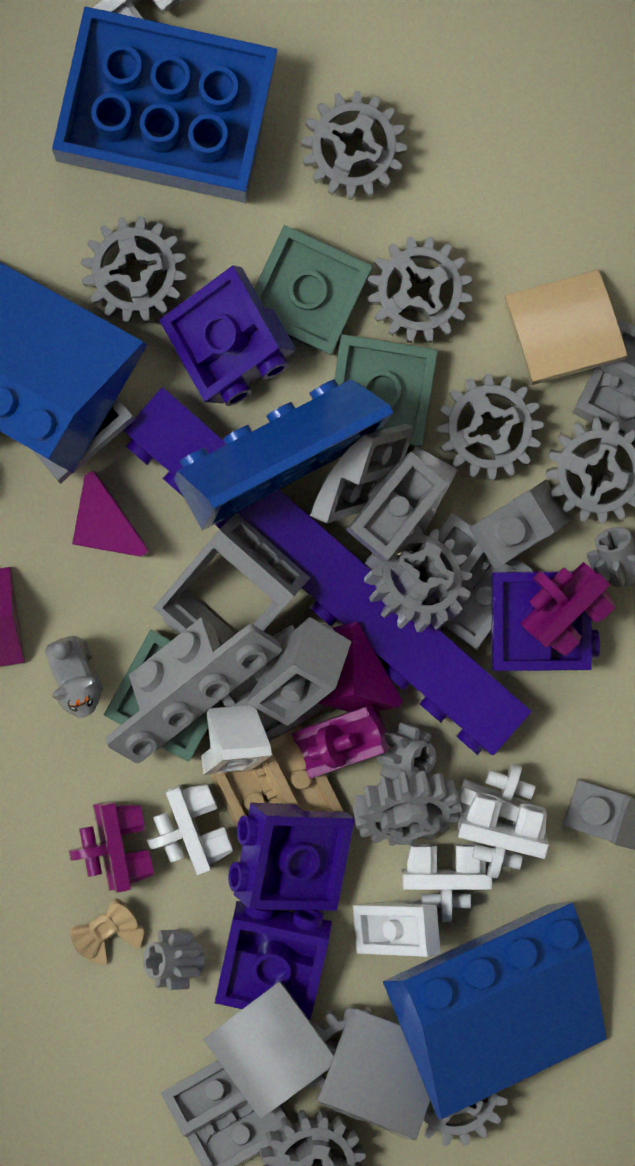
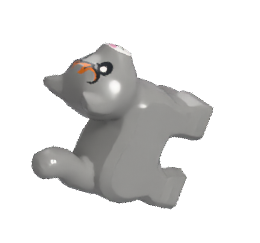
M73 635L58 639L47 645L45 650L53 676L59 687L54 691L53 698L58 701L61 708L78 718L87 717L95 711L100 700V692L103 690L98 672H92L88 661L92 658L87 642Z

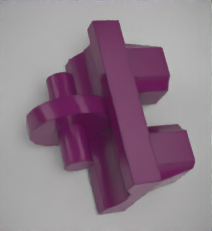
M584 562L572 573L563 567L551 580L539 571L533 577V580L539 585L541 590L529 601L535 609L520 625L546 648L551 646L561 654L568 655L580 643L582 636L572 627L571 623L583 611L597 623L604 620L615 609L616 605L606 590L610 584L601 574L596 573Z
M372 704L291 733L294 742L303 754L309 779L390 750L384 735L387 730L380 713L374 710Z
M113 802L93 804L100 843L96 844L93 826L80 828L82 847L69 850L70 860L85 859L88 877L102 874L99 856H102L109 890H115L116 893L131 890V883L139 882L154 875L149 850L143 849L124 853L121 835L145 831L142 808L140 805L115 806Z

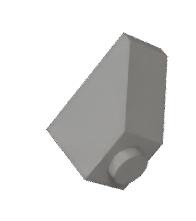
M309 617L285 638L281 644L282 652L270 661L249 694L246 703L289 726L336 689L352 641L336 633L329 625L317 622Z

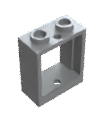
M236 513L219 529L155 604L153 609L163 617L165 623L171 629L181 633L200 617L214 626L221 646L233 637L235 633L187 591L189 586L218 553L225 557L273 600L270 606L253 624L262 631L268 627L310 577Z

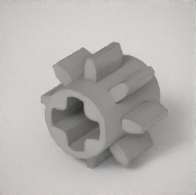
M622 527L604 530L595 538L597 550L587 552L591 569L601 574L614 587H627L634 584L635 531L630 533Z
M400 723L397 732L388 731L384 734L390 750L376 756L377 762L383 766L380 772L381 776L395 780L398 779L400 772L418 773L425 771L426 777L431 773L436 762V751L429 744L432 737L430 733L421 731L417 727Z
M159 930V942L148 944L144 951L143 965L146 974L151 979H156L155 986L157 988L168 987L169 990L189 989V977H197L203 970L204 953L202 947L198 942L192 940L191 932Z

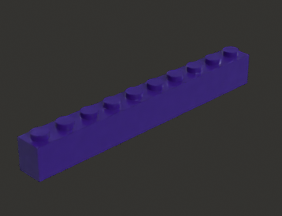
M163 387L135 417L136 420L124 430L131 438L126 447L147 466L155 459L165 467L168 473L162 479L180 495L182 493L174 480L176 472L182 469L180 461L199 449L206 448L210 454L226 445L218 435ZM280 490L237 512L310 577L302 587L303 590L315 599L309 608L330 626L337 619L343 625L358 622L374 652L389 664L385 668L389 678L404 691L410 684L420 691L425 698L419 704L440 723L448 716L461 727L462 730L456 737L476 755H479L483 749H486L493 756L532 712L431 624L423 632H417L414 621H409L401 629L397 626L398 615L395 613L385 618L381 616V612L386 605L382 600L371 602L369 599L370 595L376 590V585L364 583V577L371 570ZM235 514L225 518L224 520L216 523L215 525L220 529Z

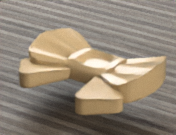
M117 898L111 901L105 914H101L88 925L73 926L70 929L71 940L76 951L88 961L101 965L107 963L104 942L106 939L116 933L132 947L139 949L144 936V929L137 924L132 909L125 902Z

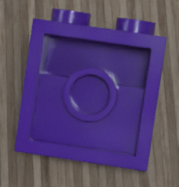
M232 265L159 320L204 402L225 403L226 406H232L243 401L252 392L249 384L260 376L263 379H270L285 371L289 366L286 358L296 351L274 309L264 308L247 275L240 266Z
M559 571L541 572L551 580ZM491 572V670H592V659L599 658L600 636L598 629L592 630V619L584 611L571 623L572 627L582 637L580 643L568 655L561 654L551 646L546 648L520 625L535 609L529 601L541 590L539 585L533 580V577L538 572Z
M251 802L248 816H241L237 825V838L243 846L240 862H233L229 869L228 881L230 889L234 892L233 895L248 909L337 911L355 818L347 812L303 811L296 804Z
M236 901L214 1003L243 1009L281 981L307 1018L311 1020L329 943L332 921L324 920L322 913L318 910H295L294 913L282 910L248 909L241 901Z

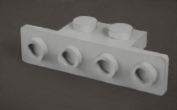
M200 617L129 674L140 710L106 737L108 747L134 763H141L280 654L282 649L279 641L255 625L248 624L220 646L214 626Z

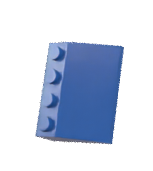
M84 6L52 146L56 162L246 203L278 49Z
M0 262V432L74 473L148 344Z
M335 379L330 380L309 393L312 398L311 401L295 408L292 402H289L270 412L266 416L269 423L252 431L249 425H245L223 438L226 444L224 447L210 454L206 448H202L186 456L180 461L182 469L176 472L174 480L203 531L342 457L361 437L380 431L393 415L390 405L352 379L341 385H338Z
M573 902L548 904L383 981L437 1118L441 1120L607 1039L592 951Z

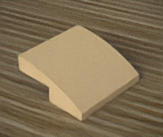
M599 269L505 295L516 339L520 343L532 385L626 360L627 352Z
M301 725L270 740L272 756L252 770L209 774L236 829L241 816H248L251 802L296 804L303 811L344 812L325 774L311 779L308 777L303 754L291 733L301 729Z

